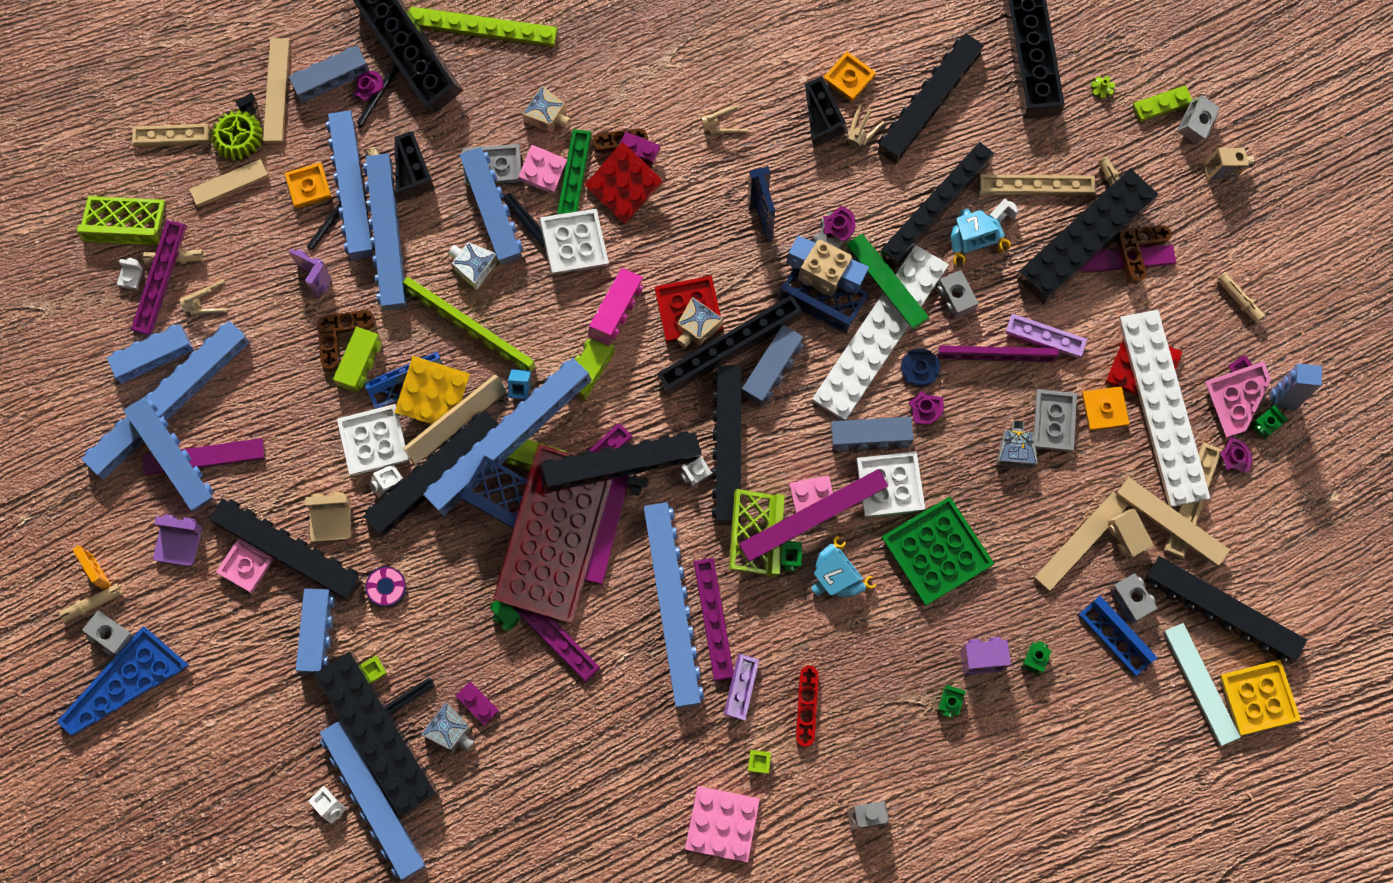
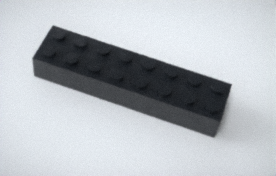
M353 0L426 109L435 114L464 91L402 0Z
M1003 0L1023 119L1061 115L1065 103L1047 1Z
M1130 168L1019 271L1017 279L1045 305L1111 244L1122 230L1127 229L1154 204L1159 194Z
M347 652L314 674L399 817H407L440 795V792L354 653Z

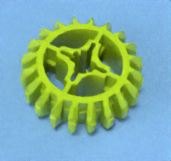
M231 110L230 115L223 114V119L217 117L218 123H213L214 129L211 130V141L214 149L221 156L224 155L227 159L231 157L234 161L239 157L243 161V156L246 155L250 158V152L256 153L255 147H261L260 141H263L261 135L263 130L260 127L259 121L253 115L250 116L248 112L242 113L240 110L235 114ZM242 125H245V126L251 128V131H247L246 129H243V128H242ZM223 139H227V141H230L231 146L223 143Z

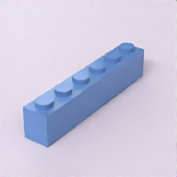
M482 147L459 154L500 265L522 258L520 251H523L520 239H515L514 234L517 231L514 223H509L507 216L510 215L507 204H502L501 198H504L501 188H496L494 181L497 180L494 169H489L488 164L491 161L488 153H483Z
M143 397L123 411L190 510L195 512L214 500L211 494L215 492L209 483H203L201 480L203 474L197 466L192 467L189 462L192 458L186 450L182 451L179 448L180 440L175 433H169L167 430L169 424L163 416L161 418L158 417L155 412L158 408L152 400L148 401Z

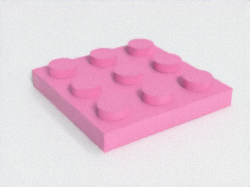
M698 786L685 850L748 863L760 799Z

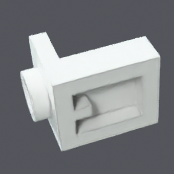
M1004 199L990 214V217L997 219L1000 223L1006 216L1014 220L1019 210L1013 202H1008Z
M120 259L119 264L122 266L117 282L118 287L138 291L144 271L143 267L135 259Z
M702 457L687 466L685 464L681 466L682 472L680 475L686 484L689 482L691 487L712 476L711 470Z
M394 464L373 473L369 481L370 489L373 493H376L378 498H381L386 491L396 487L398 481L402 479Z
M325 786L309 800L315 810L331 824L340 818L346 810V807Z

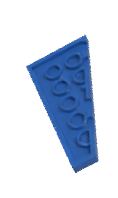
M143 626L56 722L70 735L75 736L190 667V665Z

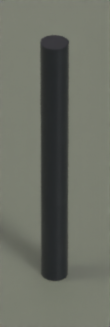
M395 62L383 79V90L373 95L356 122L359 126H364L399 68Z
M341 201L307 244V247L314 250L338 218L339 207H342Z

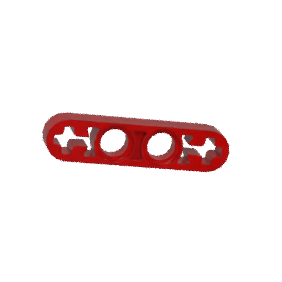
M810 665L803 667L799 676L796 742L803 748L810 747L815 739L819 674L817 669ZM808 670L811 671V674L815 675V677L811 678L810 685H815V688L810 686L802 687V684H807V677L803 676V674H806ZM808 690L813 693L814 698L812 701L806 702L803 700L802 693ZM804 711L812 714V720L808 723L801 720L800 716ZM799 725L804 727L812 726V730L809 728L807 730V736L811 737V740H808L807 743H803V739H799V736H802L804 733V728L800 729Z

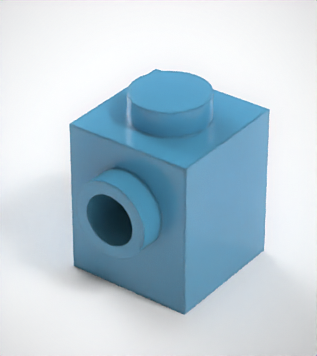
M511 370L508 378V398L528 399L531 390V371Z

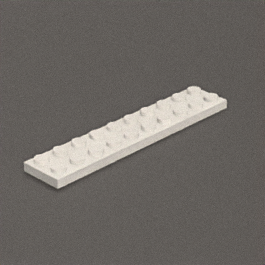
M915 245L896 273V276L922 307L949 264ZM884 293L812 398V402L843 421L847 420L909 327Z
M1159 310L1121 316L1118 320L1168 505L1176 507L1209 500L1210 494Z

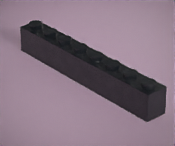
M967 33L962 38L958 37L952 51H947L942 59V64L940 66L936 65L933 69L932 77L923 82L921 91L919 93L916 92L910 100L911 104L908 107L905 106L900 112L899 116L901 117L897 121L894 120L889 127L890 131L887 135L883 134L879 139L878 152L895 164L899 162L982 54L984 44Z
M979 141L881 249L880 256L886 264L895 269L903 261L914 246L922 240L990 165L994 156L993 151Z
M790 295L657 373V382L666 396L669 397L715 370L718 366L727 363L778 333L782 325L788 327L800 320L802 315L801 308L793 296Z
M718 366V370L714 372L713 384H717V391H713V403H717V410H713V422H717V429H713V441H717V448H713V460H717V468H713L712 480H716V487H712V499H716V507H712V519H716V525H732L734 492L736 489L741 490V366Z
M486 410L482 413L478 412L467 426L464 425L459 428L457 435L452 439L449 438L444 441L442 448L437 452H432L426 458L427 461L413 468L411 475L406 479L402 478L398 481L396 488L391 492L388 491L380 498L381 501L376 505L368 507L365 511L366 514L363 515L365 520L383 538L427 499L424 493L431 484L436 483L446 470L456 465L460 457L468 454L474 444L481 442L487 433L499 424Z
M684 431L678 433L677 436L670 437L665 435L654 441L645 439L640 441L639 444H623L620 448L606 447L600 452L587 451L582 453L581 456L576 457L574 455H567L561 460L556 461L548 459L542 462L538 472L544 493L694 462L700 458L702 453L696 433Z
M222 498L208 518L217 526L347 601L351 600L362 582L358 577L359 573L349 567L346 570L341 567L342 563L332 557L330 560L325 558V553L321 550L308 548V543L300 538L292 539L288 531L282 528L280 530L273 528L274 524L265 518L262 521L256 518V513L249 509L245 511L240 509V504L232 499L226 501Z
M1161 556L1154 560L1143 580L1148 583L1147 585L1150 588L1161 590L1166 593V597L1182 602L1188 610H1196L1203 614L1202 617L1204 619L1219 623L1225 631H1233L1240 635L1239 638L1247 643H1254L1258 646L1259 650L1277 656V660H1281L1284 664L1296 662L1307 642L1306 638Z

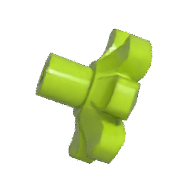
M1098 76L1091 83V88L1094 89L1092 94L1094 96L1100 94L1101 99H1105L1107 95L1112 96L1115 83H1109L1110 77L1105 76L1104 79Z

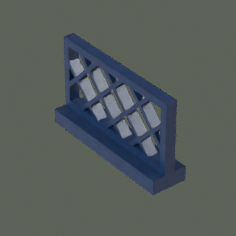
M768 166L749 171L747 201L749 210H757L767 243L773 241L775 208L769 192L771 173Z
M794 268L786 282L782 284L778 298L784 300L792 295L803 312L847 334L852 322L867 300L869 293L859 289L857 294L862 296V299L853 302L850 296L854 293L846 291L834 293L831 297L829 295L822 296V293L817 290L818 297L812 298L808 295L807 291L814 290V287H805V284L801 281V288L795 289L790 286L792 281L798 280L800 269ZM847 296L849 303L840 305L837 297ZM833 298L836 306L829 307L825 304L824 300ZM851 307L853 314L851 317H848L842 313L841 309Z
M484 455L459 499L513 529L518 512L513 514L509 512L506 503L517 500L520 507L522 496L519 497L516 485L526 484L527 479ZM488 462L493 465L495 474L484 477L482 468ZM507 473L511 477L512 484L502 487L499 475ZM496 476L499 488L488 490L485 479ZM482 480L485 492L477 494L470 490L474 482ZM513 486L516 498L505 500L503 489ZM500 490L502 502H491L489 493Z

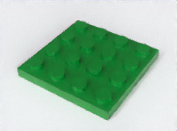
M950 496L881 537L925 607L994 565L987 551Z

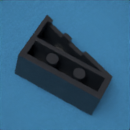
M820 76L806 83L805 90L813 148H816L847 133L848 130L846 122L823 77Z
M413 130L394 137L395 194L398 201L401 202L434 190L435 187Z

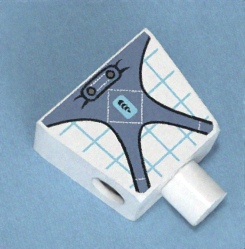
M467 243L462 250L453 245L448 252V255L455 259L452 263L454 270L476 290L498 262L494 252L472 243Z

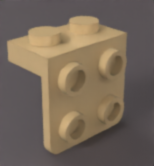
M818 240L802 264L798 280L807 286L814 287L822 294L832 297L836 291L838 281L851 262L852 256L822 240Z
M334 492L329 496L312 494L311 497H305L306 506L310 510V539L313 542L349 540L351 538V500L346 494Z

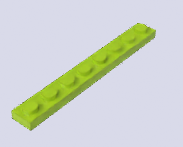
M418 7L410 8V13L422 29L548 47L555 46L557 27Z
M407 276L403 281L407 294L413 298L415 296L420 298L426 307L430 308L432 306L441 317L445 319L448 317L453 320L452 323L459 329L463 327L468 330V334L476 340L478 338L481 339L486 347L491 350L496 349L500 352V356L507 361L510 359L514 361L520 370L532 372L536 367L534 360Z

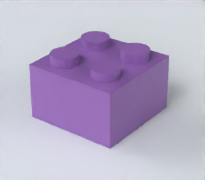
M1001 637L989 638V642H981L980 639L969 640L968 644H965L960 650L963 675L1005 671L1011 665L1008 641L1001 640Z

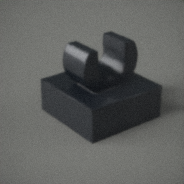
M252 92L235 101L240 111L246 108L250 116L257 113L252 105L257 102Z
M633 474L629 475L627 484L633 485L631 494L637 496L641 495L642 487L647 488L650 482V478Z

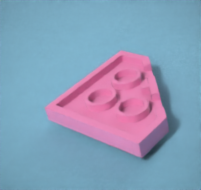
M1264 361L1205 381L1226 438L1246 432L1271 381Z

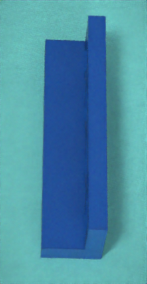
M438 352L422 358L443 365ZM410 363L365 383L375 409L399 399L400 393L393 392V389L399 383L404 384ZM380 391L388 393L385 400L377 403L374 394Z
M1098 596L1078 614L1135 677L1158 658L1101 596ZM1093 608L1099 614L1098 621H1091L1085 614ZM1102 625L1110 626L1113 629V637L1105 636L1102 633ZM1116 641H1124L1127 644V652H1119L1116 648ZM1131 656L1139 657L1144 664L1136 670L1131 665Z

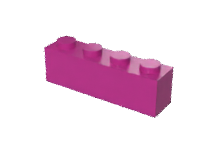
M623 268L620 269L589 325V338L608 346L613 339H617L620 333V325H624L628 318L627 312L633 310L636 296H640L643 291L644 285H641L642 276Z

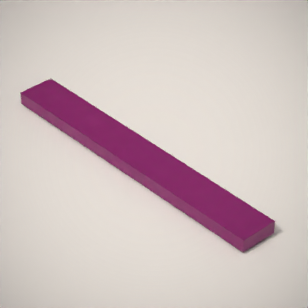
M879 469L739 543V547L747 561L751 562L885 490L889 485Z

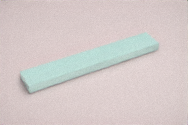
M1184 623L1164 631L1163 633L1219 746L1241 738Z

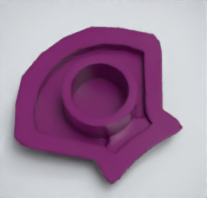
M367 71L358 75L357 90L354 92V95L367 101L370 96L380 93L384 88L382 77L375 71Z
M840 206L830 216H823L825 224L824 234H833L842 241H847L853 235L856 227L855 217L844 206Z
M923 391L916 398L908 402L913 408V420L918 425L934 423L939 419L944 410L942 397L925 395Z
M1231 437L1225 450L1220 451L1219 454L1227 470L1233 468L1247 473L1252 465V454L1245 442Z

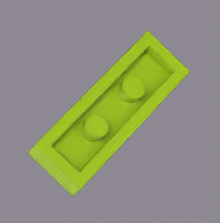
M1185 85L1135 102L1132 108L1139 122H1143L1187 107L1192 98Z

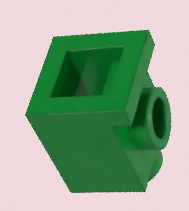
M1273 405L1252 426L1257 435L1266 439L1288 419Z
M788 541L781 545L780 567H783L785 572H796V569L801 567L802 542ZM786 555H791L793 560L788 561Z
M495 601L489 607L494 613L492 618L499 625L504 624L502 628L506 633L522 620L520 615L509 605Z
M1041 641L1032 642L1021 667L1039 676L1044 673L1052 650L1048 649L1049 645ZM1036 652L1042 655L1041 659L1036 658Z
M949 685L944 686L937 711L941 712L942 717L953 719V717L957 718L959 716L966 691ZM948 699H953L955 701V705H949Z

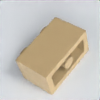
M1135 509L1127 510L1108 520L1110 525L1109 531L1118 540V548L1126 557H1133L1154 546Z

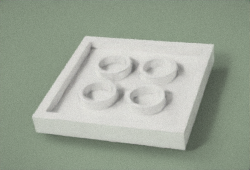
M597 209L540 217L539 222L551 275L608 266L609 261Z
M396 404L337 419L348 471L351 477L386 468L393 464L398 465L410 462L409 457L403 450L406 444L399 414L394 413Z
M917 451L856 459L859 479L879 469L889 485L885 490L862 501L865 518L925 511Z

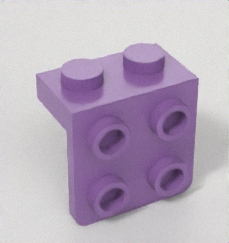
M290 249L289 254L295 264L310 272L305 282L312 294L321 298L328 291L329 283L332 280L328 269L324 266V262L315 257L314 259L307 257L308 255L302 250L297 249L295 251Z
M164 514L163 517L156 516L154 524L160 528L153 559L157 562L192 566L195 561L202 527L192 518L184 517L183 520H178L175 516Z

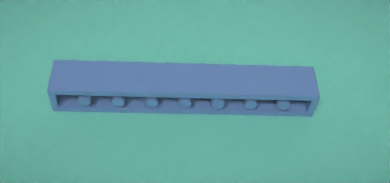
M351 110L328 114L329 121H326V127L332 137L328 141L330 150L334 151L331 161L337 171L333 174L335 184L339 185L336 195L338 202L341 201L342 207H339L340 219H344V225H341L343 237L346 236L347 242L344 243L345 253L350 255L351 260L370 258L374 256V249L371 245L372 236L354 118Z
M389 153L366 156V163H363L365 175H368L365 188L366 192L370 194V200H367L368 211H371L372 218L369 219L370 230H373L374 237H371V245L376 252V256H373L374 267H377L378 274H375L376 286H379L380 293H377V302L384 310L407 308L406 289L403 284L404 270L392 159Z
M340 720L321 731L322 739H320L322 746L325 750L329 749L332 757H330L332 764L335 768L339 767L342 775H340L342 782L345 786L349 785L352 793L350 796L353 802L361 806L363 811L360 814L365 823L369 822L373 829L370 832L375 841H380L383 848L380 850L386 860L390 859L393 867H391L394 876L405 881L425 869L427 866L343 722Z

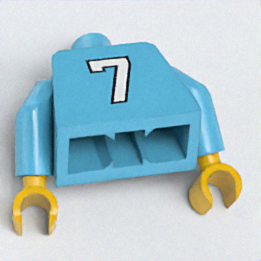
M969 209L960 211V217L956 219V225L952 229L950 238L952 250L955 252L953 259L955 267L957 266V258L962 260L963 265L965 263V257L961 254V251L967 253L998 243V240V252L1002 253L1004 251L1002 244L1006 246L1007 250L1010 248L1011 243L1009 240L1004 239L1005 234L997 219L987 216L980 210L973 213Z
M839 536L834 538L833 544L828 545L819 553L815 565L817 570L814 572L819 581L811 587L818 597L825 591L831 596L837 595L840 598L853 597L865 590H872L876 586V584L870 586L867 583V580L873 578L872 576H868L861 582L863 580L862 576L841 551L846 542L842 545L836 543L840 539Z

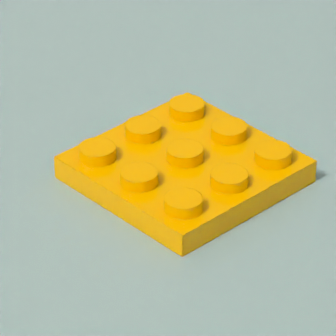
M412 356L394 413L428 424L435 423L462 401L470 374Z
M1281 660L1219 675L1236 729L1240 736L1301 720Z

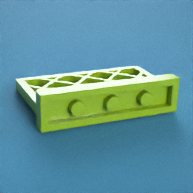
M88 196L82 224L78 225L77 233L82 242L159 245V231L166 203L164 200ZM93 203H101L103 205L96 211L91 209ZM114 204L122 206L115 212H112L110 209ZM133 205L141 207L133 213L129 210ZM152 206H159L158 210L152 214L147 210ZM108 210L110 215L101 220L98 215ZM127 211L129 216L120 221L117 216ZM145 211L148 217L140 222L136 217ZM95 217L99 221L95 225H88V222ZM114 218L118 222L114 226L106 225V223ZM132 219H134L137 223L133 227L125 226V224L131 221ZM151 220L155 222L154 228L144 227Z
M735 490L729 570L761 574L764 577L770 578L780 574L781 546L762 555L760 558L764 562V569H758L753 561H747L739 547L737 536L742 533L746 540L750 538L745 530L751 525L760 533L762 530L756 524L760 517H763L767 523L765 529L782 521L785 495ZM740 495L746 496L751 502L746 508L740 503ZM758 500H768V508L765 511L757 504ZM752 505L760 514L754 520L746 511ZM741 514H744L750 522L744 528L738 522ZM738 554H741L747 561L745 565H735Z

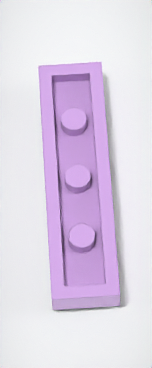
M1015 314L1011 315L1005 334L1046 348H1057L1058 352L1078 359L1082 357L1087 342L1086 338Z

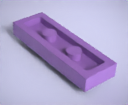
M738 654L725 706V716L742 721L746 720L759 659Z

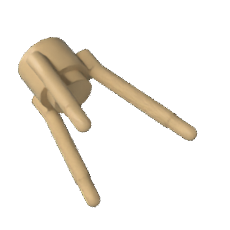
M860 104L857 106L850 131L846 136L848 143L857 148L861 145L865 146L868 140L885 124L882 121L865 136L866 132L863 128L872 112L869 109L860 126L855 129L861 109Z
M738 105L730 106L716 113L701 117L705 132L710 131V134L748 133L749 130L716 129L719 126L718 117L739 109Z
M222 280L194 294L180 298L183 311L185 313L190 312L191 315L227 312L226 309H197V307H200L199 298L224 284L225 281Z

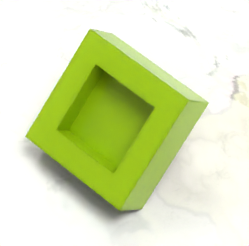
M374 656L361 664L372 683L388 674L378 656Z
M750 750L748 772L769 775L771 752Z

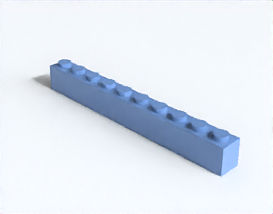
M228 321L226 324L221 325L217 333L207 338L202 347L192 352L188 360L178 365L174 369V373L168 378L163 379L159 387L153 392L148 393L145 398L148 401L152 400L158 408L155 411L158 417L161 418L163 416L167 421L243 350L250 341L233 323ZM126 416L115 424L113 430L103 435L98 444L88 449L81 459L104 480L144 443V440Z
M574 358L564 362L555 374L550 375L540 388L533 390L531 396L526 401L519 403L515 411L505 416L496 428L491 429L481 442L473 445L468 454L460 457L456 465L446 470L436 483L431 484L426 489L424 496L445 516L461 501L459 496L465 490L484 455L502 464L592 381L589 373ZM488 462L482 468L484 477L489 476L494 471L493 465ZM482 480L474 482L470 490L476 488Z
M668 502L644 506L676 710L701 706L700 700L704 699L702 687L698 688L697 679H701L699 667L694 666L693 660L697 659L696 647H691L690 639L694 638L692 626L688 627L687 619L691 618L689 606L685 607L684 604L687 592L686 586H681L680 579H684L682 566L678 567L677 559H681L679 547H675L674 540L678 539L676 527L672 528L671 520H675L673 508L668 507Z

